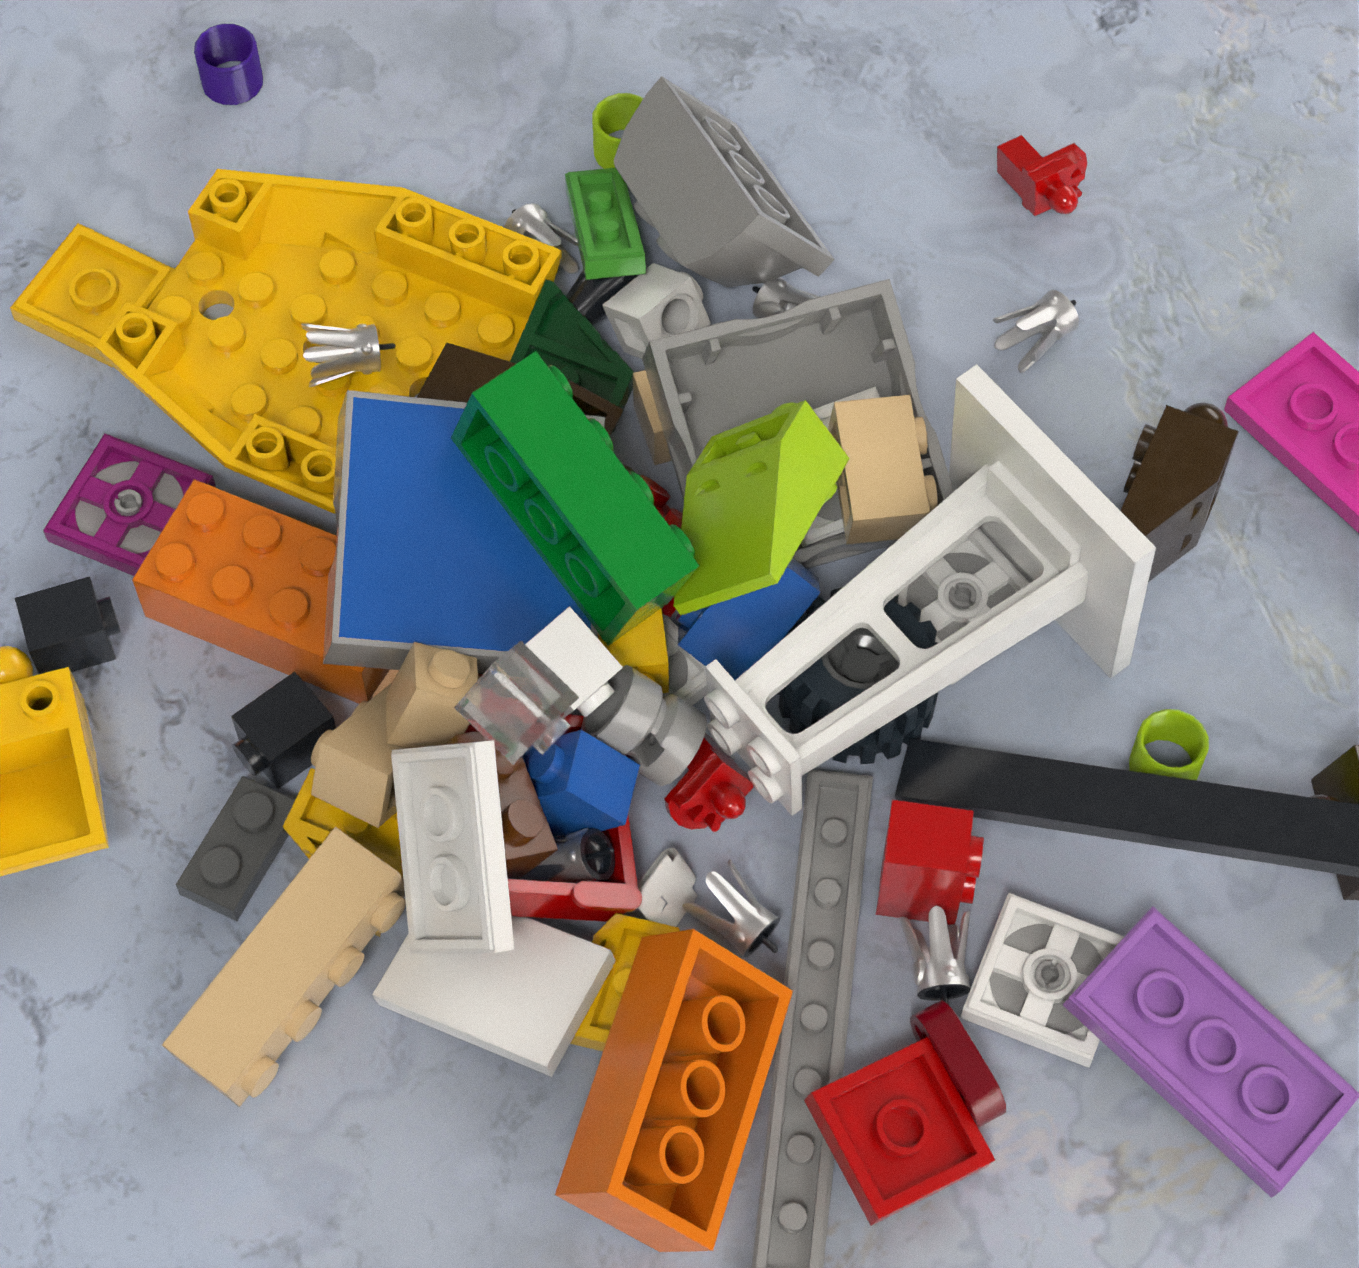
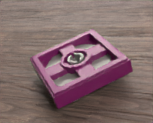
M104 433L43 529V532L50 543L135 576L193 480L195 479L216 488L214 477Z

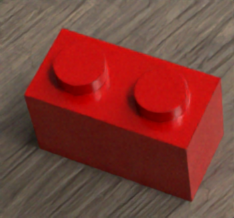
M892 800L883 852L876 915L896 918L906 917L910 920L929 922L931 908L939 906L945 912L947 925H955L960 902L973 903L976 878H979L984 837L971 835L974 811Z

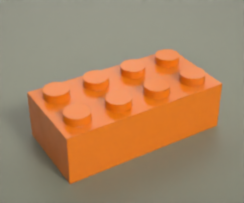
M193 480L132 579L145 617L287 675L295 671L304 682L358 704L362 701L369 702L373 698L372 695L390 670L323 664L328 574L336 552V535L203 482Z
M695 929L642 937L555 1195L658 1252L713 1251L793 990Z

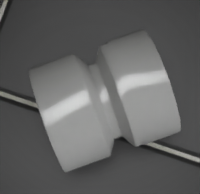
M625 665L607 681L615 692L587 717H583L581 730L640 765L638 773L659 786L670 784L681 775L699 750L706 732V715L676 695L669 694L662 697L661 685L633 667Z

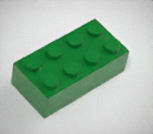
M535 351L471 394L454 429L451 440L594 626L604 642L609 646L668 604L700 565L694 559V548L686 534L676 525H668L653 505V494L644 479L634 471L628 472L614 454L613 443L606 429L596 419H588L572 399L573 391L564 374L553 365L547 366L537 351Z

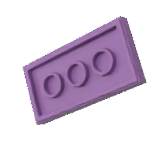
M1153 906L1062 1004L1271 1198L1285 1187L1359 1098V1092Z

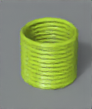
M616 93L605 97L596 105L592 113L594 157L598 165L603 169L615 168L613 160L621 138L609 136V134L625 130L642 102L643 97L632 93Z
M1163 709L1152 713L1142 721L1129 757V771L1197 781L1209 750V736L1203 724L1193 715L1178 709ZM1157 740L1173 742L1180 745L1189 754L1192 763L1180 768L1167 767L1156 762L1148 754L1145 745Z

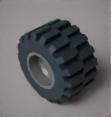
M842 588L831 590L830 598ZM897 594L884 606L883 610L886 615L916 647L928 649L938 643L935 642L937 630L930 620L919 622L921 609L912 602L904 607L898 604L899 595ZM818 595L808 607L806 613H803L784 638L827 601ZM858 628L777 693V695H780L778 707L782 718H790L789 730L792 734L800 733L899 668V663L872 632L865 628ZM938 692L833 756V761L846 763L847 756L851 755L859 756L860 764H872L875 762V757L878 753H883L887 760L900 755L902 742L908 745L909 738L920 740L922 728L928 729L933 718Z

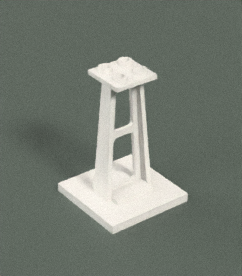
M977 364L956 378L949 477L954 492L739 678L734 680L716 659L705 667L708 694L704 699L710 710L711 721L707 724L711 736L727 755L731 756L737 752L751 768L748 771V775L760 795L771 804L778 799L791 816L802 809V775L1053 620L1071 636L1110 679L1130 665L1156 547ZM979 528L1030 584L928 649L916 647L886 615L883 610L884 606ZM858 628H865L872 632L898 661L899 668L800 733L791 734L783 730L765 708L767 702Z

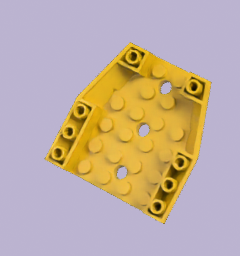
M217 169L188 210L195 240L148 309L125 301L96 343L95 349L96 352L224 467L335 514L333 493L338 416L347 390L415 397L423 387L446 343L510 362L545 280L547 279L552 282L555 280L562 258V250L403 187ZM216 304H227L233 307L232 312L228 316L220 317L216 320L203 316L209 307ZM361 323L366 325L375 324L379 344L394 343L396 347L389 350H380V372H372L368 375L362 372H353L309 387V382L314 379L311 376V370L320 363L306 361L303 354L307 348L321 345L312 344L307 340L306 334L309 331L304 330L301 324L345 329L356 328Z

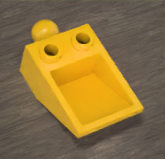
M12 646L0 647V877L109 848L97 757L85 701L69 667L33 676V666L30 658L25 652Z

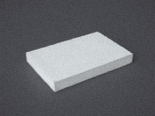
M494 740L392 750L391 758L411 953H498L515 950Z
M511 916L515 950L498 953H411L408 933L372 994L378 1005L551 1077L616 961L610 949L528 917Z

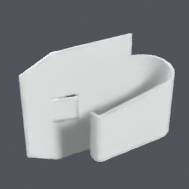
M668 848L661 852L637 883L638 889L642 894V903L638 908L648 921L674 927L678 925L687 912L683 909L682 905L686 902H694L698 897L692 888L696 881V876L675 848Z

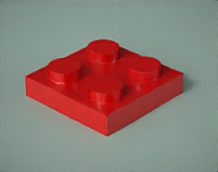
M928 1037L811 1092L804 1099L870 1226L987 1168L996 1161Z

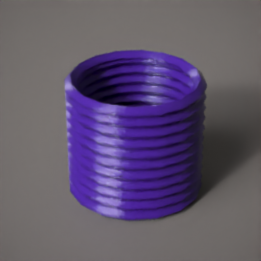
M226 23L209 27L200 34L195 42L194 54L205 95L212 101L222 105H238L248 102L255 97L263 86V73L257 43L253 34L243 26ZM229 61L241 62L238 65L229 68L217 67L218 65Z

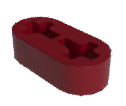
M941 1000L913 1014L910 1017V1025L916 1042L926 1037L929 1038L977 1127L979 1128L1006 1113V1103L1001 1089L953 1009L945 1001Z

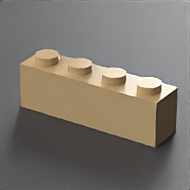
M335 827L171 1032L162 1046L178 1061L239 1107L249 1095L252 1098L260 1095L274 1079L279 1068V1064L275 1061L292 1040L295 1042L301 1041L314 1028L322 1013L319 1005L335 985L338 987L346 985L357 973L364 960V953L361 952L377 931L381 933L388 931L403 913L406 901L404 898V881L400 873Z

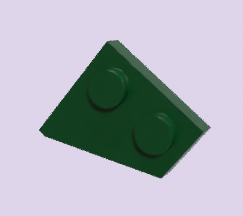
M546 279L510 362L517 364L537 351L547 366L553 365L557 367L568 380L624 410L633 390L634 371L608 345L587 318L583 317L566 298L561 289L554 282Z

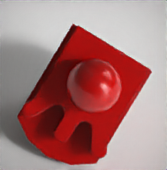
M1022 135L997 146V172L1022 198V206L1026 210L1037 216L1050 209L1060 214H1070L1076 209L1078 198L1082 196V191L1077 186L1085 179L1088 163L1086 153L1079 146L1073 143L1044 157Z
M705 733L699 750L687 766L689 771L668 793L664 801L667 812L679 826L691 830L705 829L708 826L712 832H717L725 819H736L743 814L746 808L745 796L752 790L754 785L749 775L739 768L734 760L718 746L711 736Z

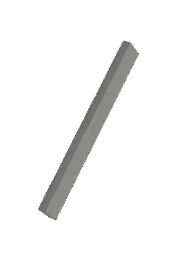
M811 770L807 774L784 985L793 990L776 1047L752 1268H823L834 1156L804 1099L811 1092L843 1077L873 776Z

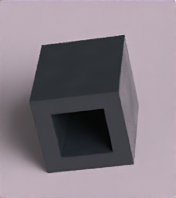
M90 576L15 598L28 651L38 674L69 667L72 673L116 660L110 636L121 633L117 615L110 596L98 599Z
M295 671L231 716L238 737V741L232 745L237 757L254 777L263 771L277 789L312 765L311 756L318 739L325 731L336 729L333 715Z

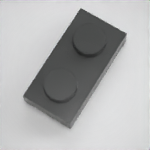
M242 776L177 881L176 887L179 894L230 919L238 921L289 836L282 826L295 799Z

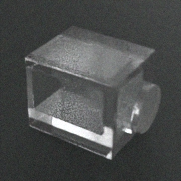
M519 641L486 670L454 708L488 741L494 740L495 748L514 765L532 747L543 755L559 740L571 726L562 716L579 699V696L522 641Z

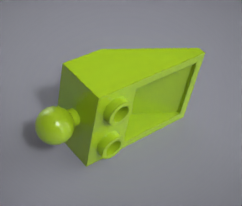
M806 400L799 403H784L775 408L771 414L711 436L687 474L681 530L689 538L695 552L694 559L700 566L674 596L673 606L680 615L777 584L821 507L835 494L837 490L836 481L850 458Z

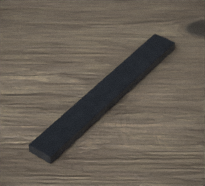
M909 738L895 791V799L898 801L974 811V818L1359 877V804Z

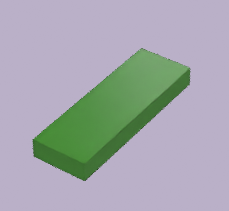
M606 168L565 173L566 195L586 280L646 274L645 253L625 181L617 169Z

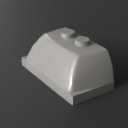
M661 76L647 92L627 124L613 160L615 168L637 199L633 205L635 211L659 232L660 236L656 239L659 247L677 263L725 287L765 283L801 268L819 277L835 259L738 125Z

